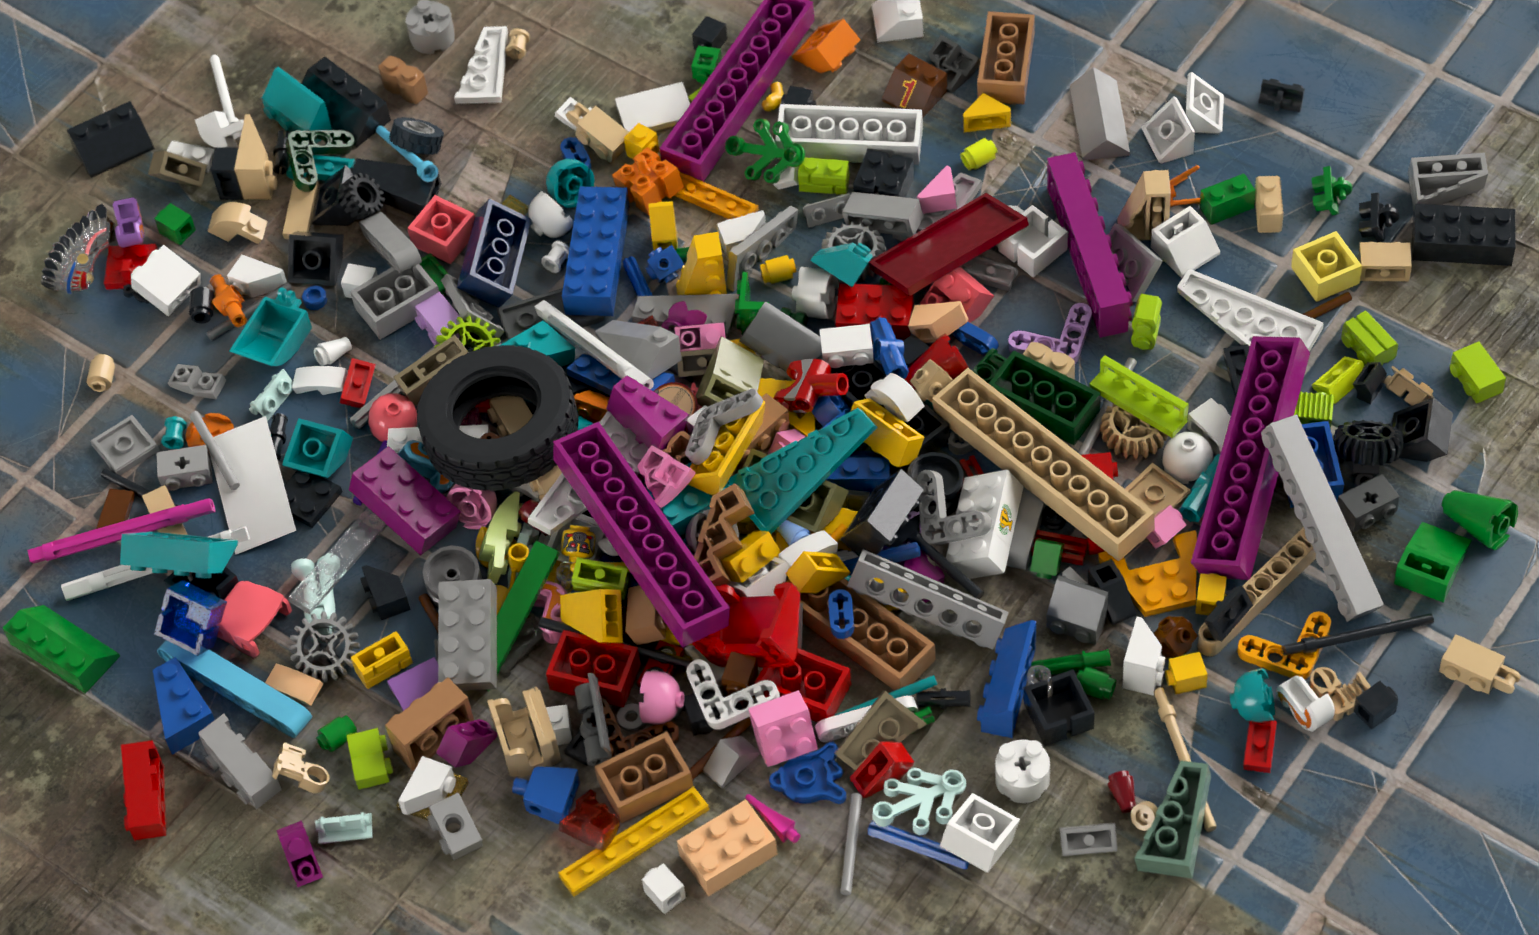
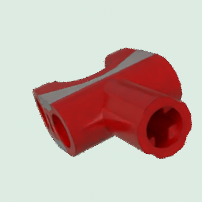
M820 359L793 361L789 364L786 372L795 382L791 386L777 391L773 399L787 408L788 412H811L819 396L846 395L849 389L848 378L844 373L830 374V365Z

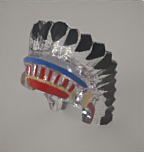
M103 204L98 205L95 210L89 211L87 216H82L80 222L73 223L71 228H67L65 235L59 236V242L53 243V250L48 252L49 258L44 260L45 267L42 269L41 284L45 288L66 291L68 294L88 289L89 285L94 281L93 269L100 253L109 246L110 223L107 222V209Z

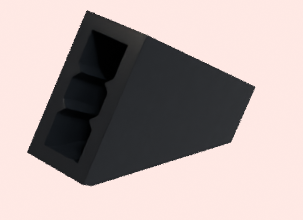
M357 158L354 167L350 168L353 175L358 173L367 174L369 179L372 177L375 179V185L379 183L381 187L378 190H383L384 193L381 196L384 198L383 204L415 217L419 215L435 195L438 196L441 187L439 171L433 181L425 182L417 175V168L410 165Z

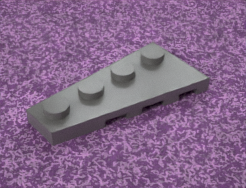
M789 206L783 212H779L768 223H764L756 232L748 235L740 244L731 248L728 253L727 289L734 292L737 289V280L741 279L742 273L748 272L749 276L753 272V269H751L757 261L762 263L768 257L772 246L777 248L796 229L798 209Z

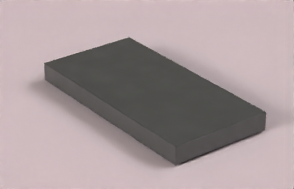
M563 288L496 308L507 340L543 321L537 315L534 307L543 300L565 315L562 300ZM566 315L582 328L604 321V316Z

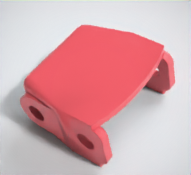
M239 581L212 615L211 620L213 623L210 625V630L238 651L255 659L260 652L253 640L265 630L277 612L287 616L292 612L289 601L282 594L249 581Z

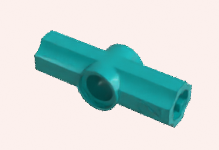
M1218 453L1207 470L1201 473L1191 489L1192 492L1179 510L1183 518L1189 522H1199L1205 513L1220 458Z

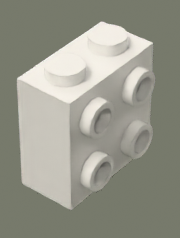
M165 245L159 250H154L149 255L147 262L142 267H136L131 274L132 288L168 317L190 295V292L201 284V273Z

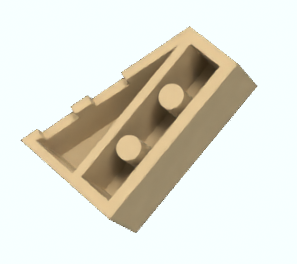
M1144 171L1117 218L1118 224L1124 226L1138 240H1151L1152 229L1169 219L1171 199L1169 171Z

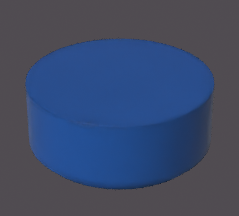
M311 286L304 290L302 300L307 309L318 310L326 305L327 295L322 287Z

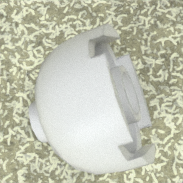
M540 191L530 203L528 216L533 223L530 227L537 235L545 234L550 238H558L573 228V219L569 215L566 217L563 209L543 191Z
M1194 432L1176 434L1174 438L1167 442L1163 450L1162 463L1164 471L1180 483L1188 484L1189 481L1197 480L1201 473L1207 470L1213 461V450L1209 442L1200 434Z

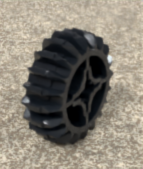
M1353 420L1352 423L1345 422L1343 425L1338 426L1335 430V435H1333V442L1338 457L1354 464H1363L1364 466L1379 464L1383 466L1385 463L1390 464L1398 460L1403 451L1402 432L1398 428L1392 427L1391 424H1383L1382 421Z

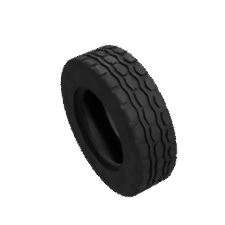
M514 345L485 347L452 360L451 363L440 369L428 382L420 397L417 408L418 428L426 453L433 467L451 482L475 490L495 491L511 489L538 479V477L545 475L557 465L554 461L553 441L578 431L577 427L579 426L578 411L572 388L561 366L552 358L539 351ZM516 396L527 399L537 406L534 415L525 426L501 438H475L463 433L459 429L462 420L471 409L491 398Z

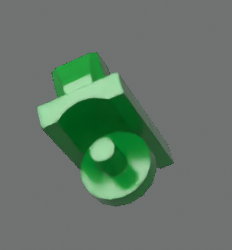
M1330 166L1323 167V175L1312 177L1314 192H1325L1324 194L1313 196V204L1316 211L1329 210L1332 216L1338 215V197L1339 200H1345L1346 196L1352 192V184L1345 180L1344 177H1339L1336 180L1332 176Z

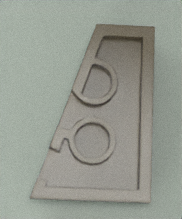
M884 690L834 754L856 771L880 742H901L907 736L927 724Z

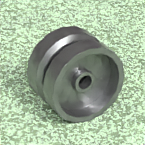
M446 546L433 552L425 561L422 572L428 596L438 608L439 582L482 580L478 560L471 551L460 546Z

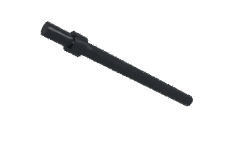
M1430 613L1314 638L1313 636L1302 638L1300 642L1282 645V653L1284 656L1301 652L1309 654L1316 652L1319 648L1433 624L1434 618Z

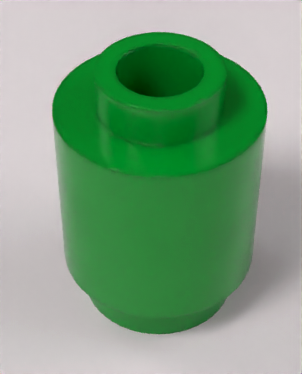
M1086 667L1084 671L1080 670L1078 672L1077 678L1086 695L1101 700L1104 698L1110 700L1112 698L1117 679L1111 678L1110 674Z
M347 715L342 718L338 716L317 730L318 736L316 740L324 751L328 749L330 752H333L347 743V735L357 733V729Z

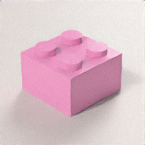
M799 690L748 708L757 746L767 767L818 750L809 710Z

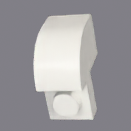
M213 111L195 119L202 139L210 146L236 148L235 140H240L244 120H239L229 125L225 112Z
M893 373L873 383L871 390L864 395L866 399L871 398L876 403L884 405L886 410L903 422L910 421L924 407L923 402L912 386L903 378Z

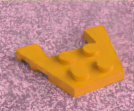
M1196 530L1177 534L1173 537V543L1179 558L1132 570L1128 569L1124 557L1118 562L1107 552L1098 553L1100 564L1110 559L1113 560L1125 579L1132 602L1144 617L1196 604V569L1191 563L1197 542Z

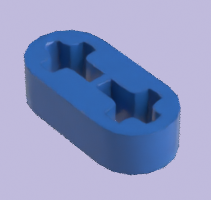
M569 137L561 142V153L564 159H576L586 164L589 169H592L590 157L577 138Z
M967 322L953 332L959 342L983 356L991 348L997 350L999 347L997 340L992 335L970 322Z
M835 590L828 599L830 630L834 637L846 639L854 632L852 597L848 591ZM838 600H843V610H838ZM839 619H844V629H840Z

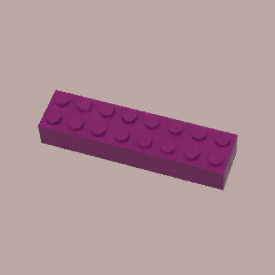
M1076 152L1047 158V191L1059 225L1068 231L1067 247L1087 304L1091 307L1092 318L1099 338L1128 332L1129 321H1132V314L1129 308L1133 306L1132 296L1129 291H1125V277L1123 272L1119 273L1118 271L1119 262L1116 253L1112 254L1111 238L1109 234L1105 235L1104 219L1102 216H1098L1096 198L1091 197V183L1089 179L1084 177L1085 168L1083 161H1078Z

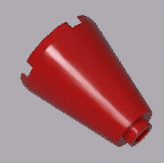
M946 333L940 336L908 368L909 373L904 380L914 390L916 388L910 380L914 377L916 371L922 368L929 359L945 370L953 380L969 368L955 345L951 347L948 341L951 339Z

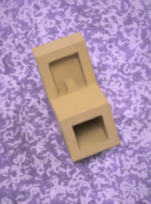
M228 202L222 204L213 212L207 232L227 242L236 234H239L259 244L263 239L268 221L250 213L251 206Z

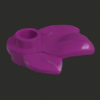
M680 301L671 306L668 318L664 320L661 327L670 331L669 326L671 325L676 327L702 325L707 320V314L700 310L688 311L685 301Z

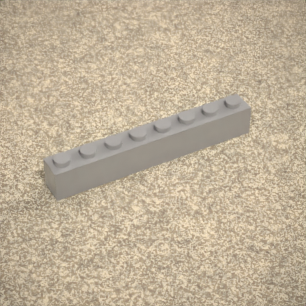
M1297 414L1270 423L1261 431L1263 444L1268 448L1273 458V466L1283 480L1284 490L1293 502L1294 512L1302 522L1306 539L1312 544L1316 553L1317 563L1322 567L1327 577V585L1337 599L1340 613L1349 622L1375 612L1384 605Z

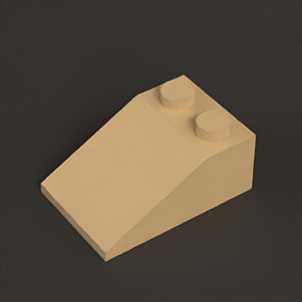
M245 114L234 168L243 199L271 200L273 190L277 189V177L273 176L272 161L268 160L266 150L250 114Z

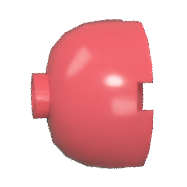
M388 393L377 398L368 413L370 431L374 437L383 442L384 440L388 441V428L417 427V410L413 402L406 396L398 393Z

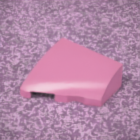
M651 445L637 466L641 475L645 477V484L655 498L654 501L661 508L672 501L696 474L691 468L673 459L669 454Z

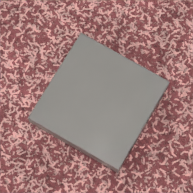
M133 415L90 441L111 470L118 475H122L160 451L158 445Z

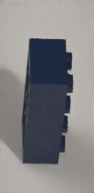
M489 198L476 212L457 288L498 308L501 307L513 295L531 218Z

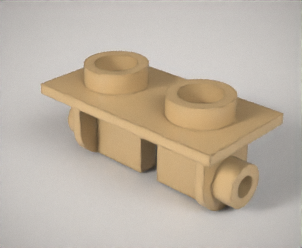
M1392 366L1394 375H1389L1384 380L1386 388L1400 398L1408 391L1409 394L1405 397L1404 401L1411 406L1434 397L1432 394L1434 391L1423 382L1419 385L1413 381L1414 376L1404 368L1399 371Z

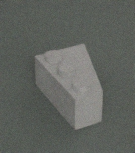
M1485 153L1411 158L1408 177L1413 210L1415 209V204L1441 205L1484 189L1488 176Z
M222 714L198 733L207 753L205 760L214 771L218 768L222 772L221 777L229 787L234 785L237 788V794L245 804L250 802L257 810L282 789L278 779L273 778V772L256 752L253 753L243 742L245 738L240 733L236 735L231 730L228 722L229 719L225 714Z

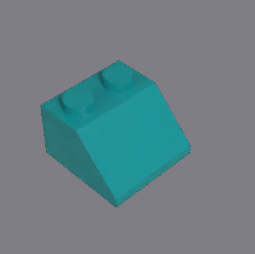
M848 243L820 249L810 261L853 287L873 255L869 253L871 250L861 243L857 245L855 243Z
M298 418L282 465L328 478L346 461L353 437L341 429Z

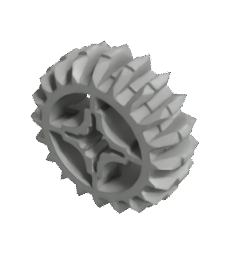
M853 221L849 226L842 223L840 229L833 227L832 233L827 232L826 239H823L821 249L848 243H855L856 245L861 243L872 250L869 252L873 255L872 259L886 251L883 236H880L878 230H873L871 225L864 227L862 222L859 225H855ZM868 264L860 277L865 281L866 275L873 277L875 272L870 270Z
M325 611L321 612V619H318L315 613L311 614L312 622L309 623L307 619H302V623L305 626L303 629L300 626H295L294 629L299 633V636H290L291 641L297 644L289 645V650L297 653L292 654L290 658L292 661H299L295 665L297 670L305 667L303 670L304 674L310 675L313 672L312 677L316 679L322 674L323 682H328V675L331 674L336 681L338 680L336 672L341 671L344 676L347 675V671L344 668L345 665L353 668V663L349 659L357 653L352 650L360 648V643L352 642L359 637L358 633H350L354 628L352 623L344 626L346 623L345 617H341L336 622L337 614L334 612L330 615L329 619H327ZM329 627L338 630V632L324 636L317 629ZM311 635L314 645L309 650V654L304 656V644L307 637ZM317 638H319L322 642H325L326 645L328 642H330L328 644V647L332 656H330L327 651L324 652L323 649L320 652L321 646ZM345 638V650L339 659L335 654V648L340 644V640ZM326 658L331 661L332 665L321 667L313 665L311 662Z

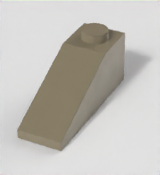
M453 335L395 375L394 379L403 395L416 406L424 388L427 387L432 377L445 365L451 363L452 360L469 352L456 335Z

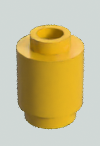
M788 255L766 260L764 264L759 265L764 284L768 282L774 284L793 279V273L797 272L794 259H789Z

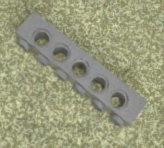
M864 549L847 585L859 594L869 595L884 605H892L901 609L907 615H915L924 619L932 626H940L949 630L955 636H963L974 641L978 646L990 649L994 648L1009 613ZM874 578L881 579L883 583L875 581ZM898 588L905 589L907 593L900 592ZM922 599H928L932 604H927ZM946 610H953L956 614H950ZM970 620H976L980 625L973 624Z

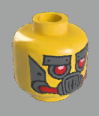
M570 525L569 529L563 531L561 553L564 556H569L568 562H576L577 557L591 558L594 556L596 535L590 531L591 527Z

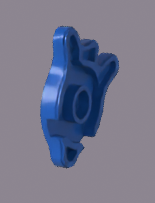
M828 742L817 751L790 759L783 768L781 766L778 771L770 775L769 783L771 788L781 792L790 800L801 804L814 803L820 800H829L836 804L844 803L847 798L846 791L833 782L835 779L843 776L842 767L835 761L837 756L834 753L838 749L837 744Z

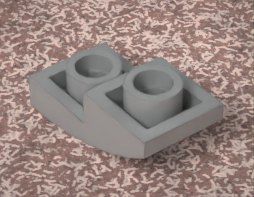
M178 364L168 381V385L191 395L217 399L226 379L223 374L202 372L198 366Z

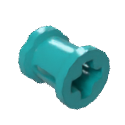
M176 416L166 418L164 423L166 432L162 437L161 443L169 449H180L184 446L182 436L183 431L187 428V422L183 418Z

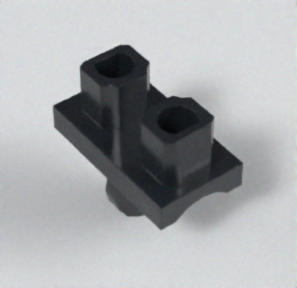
M1263 79L1258 103L1274 106L1275 111H1280L1282 108L1300 112L1305 88L1298 84H1283L1276 79Z
M1378 192L1371 193V201L1359 203L1361 218H1371V220L1359 222V232L1362 238L1374 236L1377 243L1384 242V224L1385 227H1391L1393 223H1396L1399 220V211L1392 208L1391 204H1386L1384 207V204L1379 202Z

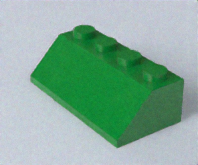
M45 605L20 609L2 628L12 646L85 694L120 657L119 653Z

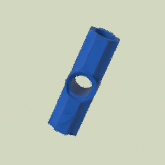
M877 318L875 321L870 322L873 358L881 361L886 376L893 373L903 379L907 378L909 370L903 358V341L896 339L891 324L888 323L886 318Z

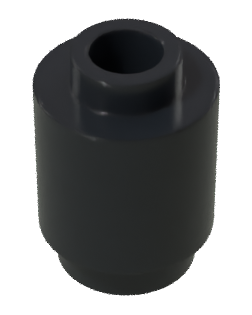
M197 287L190 292L189 315L194 322L199 324L209 322L214 314V304L212 303L214 293L207 287Z

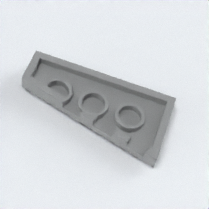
M959 173L953 179L957 209L974 199L982 187L980 179L963 173ZM957 209L923 214L924 217L916 233ZM893 234V238L898 239L900 241H904L911 237Z
M739 295L638 296L632 320L637 323L661 327L664 320L668 318L671 306L677 302L685 301L688 311L700 310L707 314L705 324L724 323L725 337L728 339L735 317V300L739 299ZM674 325L669 326L670 329H674V327H676Z

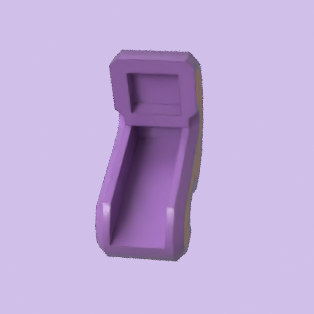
M135 198L114 201L113 208L118 226L115 228L118 245L123 248L142 244L145 232L137 200Z

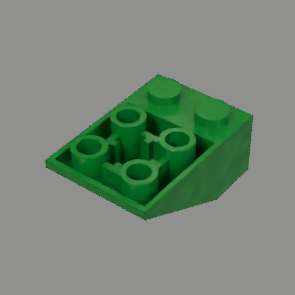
M1422 522L1406 546L1397 565L1394 584L1444 603L1472 540Z

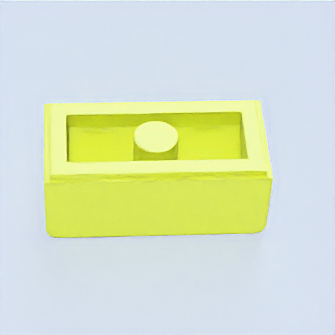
M1344 356L1311 386L1317 392L1334 395L1333 403L1336 404L1355 388L1353 383L1365 367L1364 363L1361 360Z

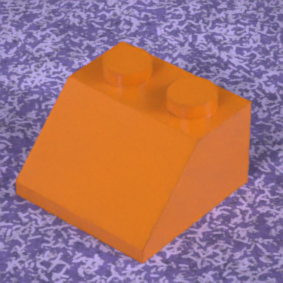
M843 18L818 27L792 55V58L819 73L834 72L841 67L843 58L848 57L856 50L854 46L860 41V38Z

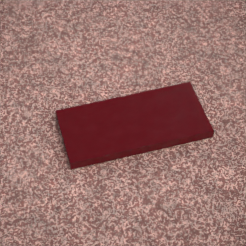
M984 193L873 258L869 262L870 270L911 296L1029 226L1028 219L988 193Z

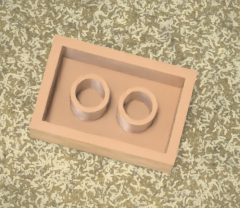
M747 800L742 801L677 840L679 856L708 896L778 855L776 839Z

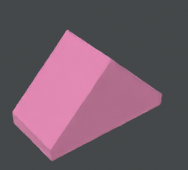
M946 166L917 196L923 214L957 209L951 167Z

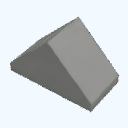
M742 736L721 739L704 767L703 772L718 786L724 788L760 755V751Z

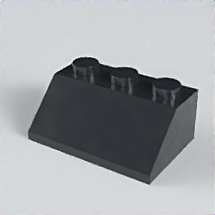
M131 101L67 129L72 147L90 178L155 149Z

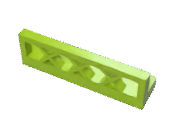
M1106 355L1100 360V372L1089 383V387L1100 392L1101 397L1169 437L1174 438L1188 422L1189 404Z

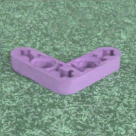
M1077 303L1071 307L1060 339L1026 331L1011 333L1008 339L1009 351L1012 353L1015 350L1023 354L1030 342H1037L1049 346L1052 352L1066 354L1068 346H1070L1071 353L1068 356L1076 364L1091 324V307L1085 303ZM1083 313L1084 315H1082L1080 323H1078L1077 316ZM1071 331H1077L1081 336L1070 338L1067 334Z

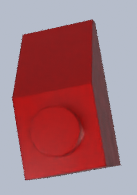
M880 742L850 776V780L862 797L868 798L883 790L887 779L894 778L899 781L915 762L901 742Z

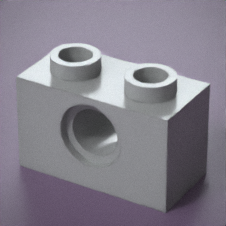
M459 792L429 806L430 816L427 819L432 830L439 831L442 837L439 843L445 855L450 853L454 861L483 847L482 838ZM450 823H458L461 826L460 830L456 833L448 832L446 827Z

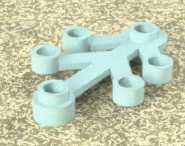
M911 768L907 772L908 784L899 782L894 778L887 779L884 783V793L887 796L896 797L900 793L911 797L894 805L884 801L878 802L873 807V821L878 826L886 827L893 822L895 816L921 805L918 816L913 820L912 829L917 835H925L929 831L928 819L934 798L944 794L942 805L936 810V821L940 824H947L952 818L951 808L954 797L964 792L966 779L957 770H948L941 776L923 772L919 768ZM923 782L935 785L931 788L920 787Z

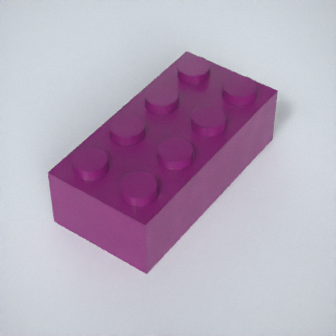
M389 446L352 473L349 491L420 556L457 527L461 511Z

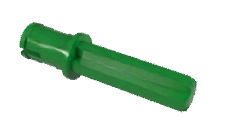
M1109 649L1089 653L1082 651V654L1031 662L1032 674L1035 677L1063 673L1070 670H1083L1086 667L1111 666Z

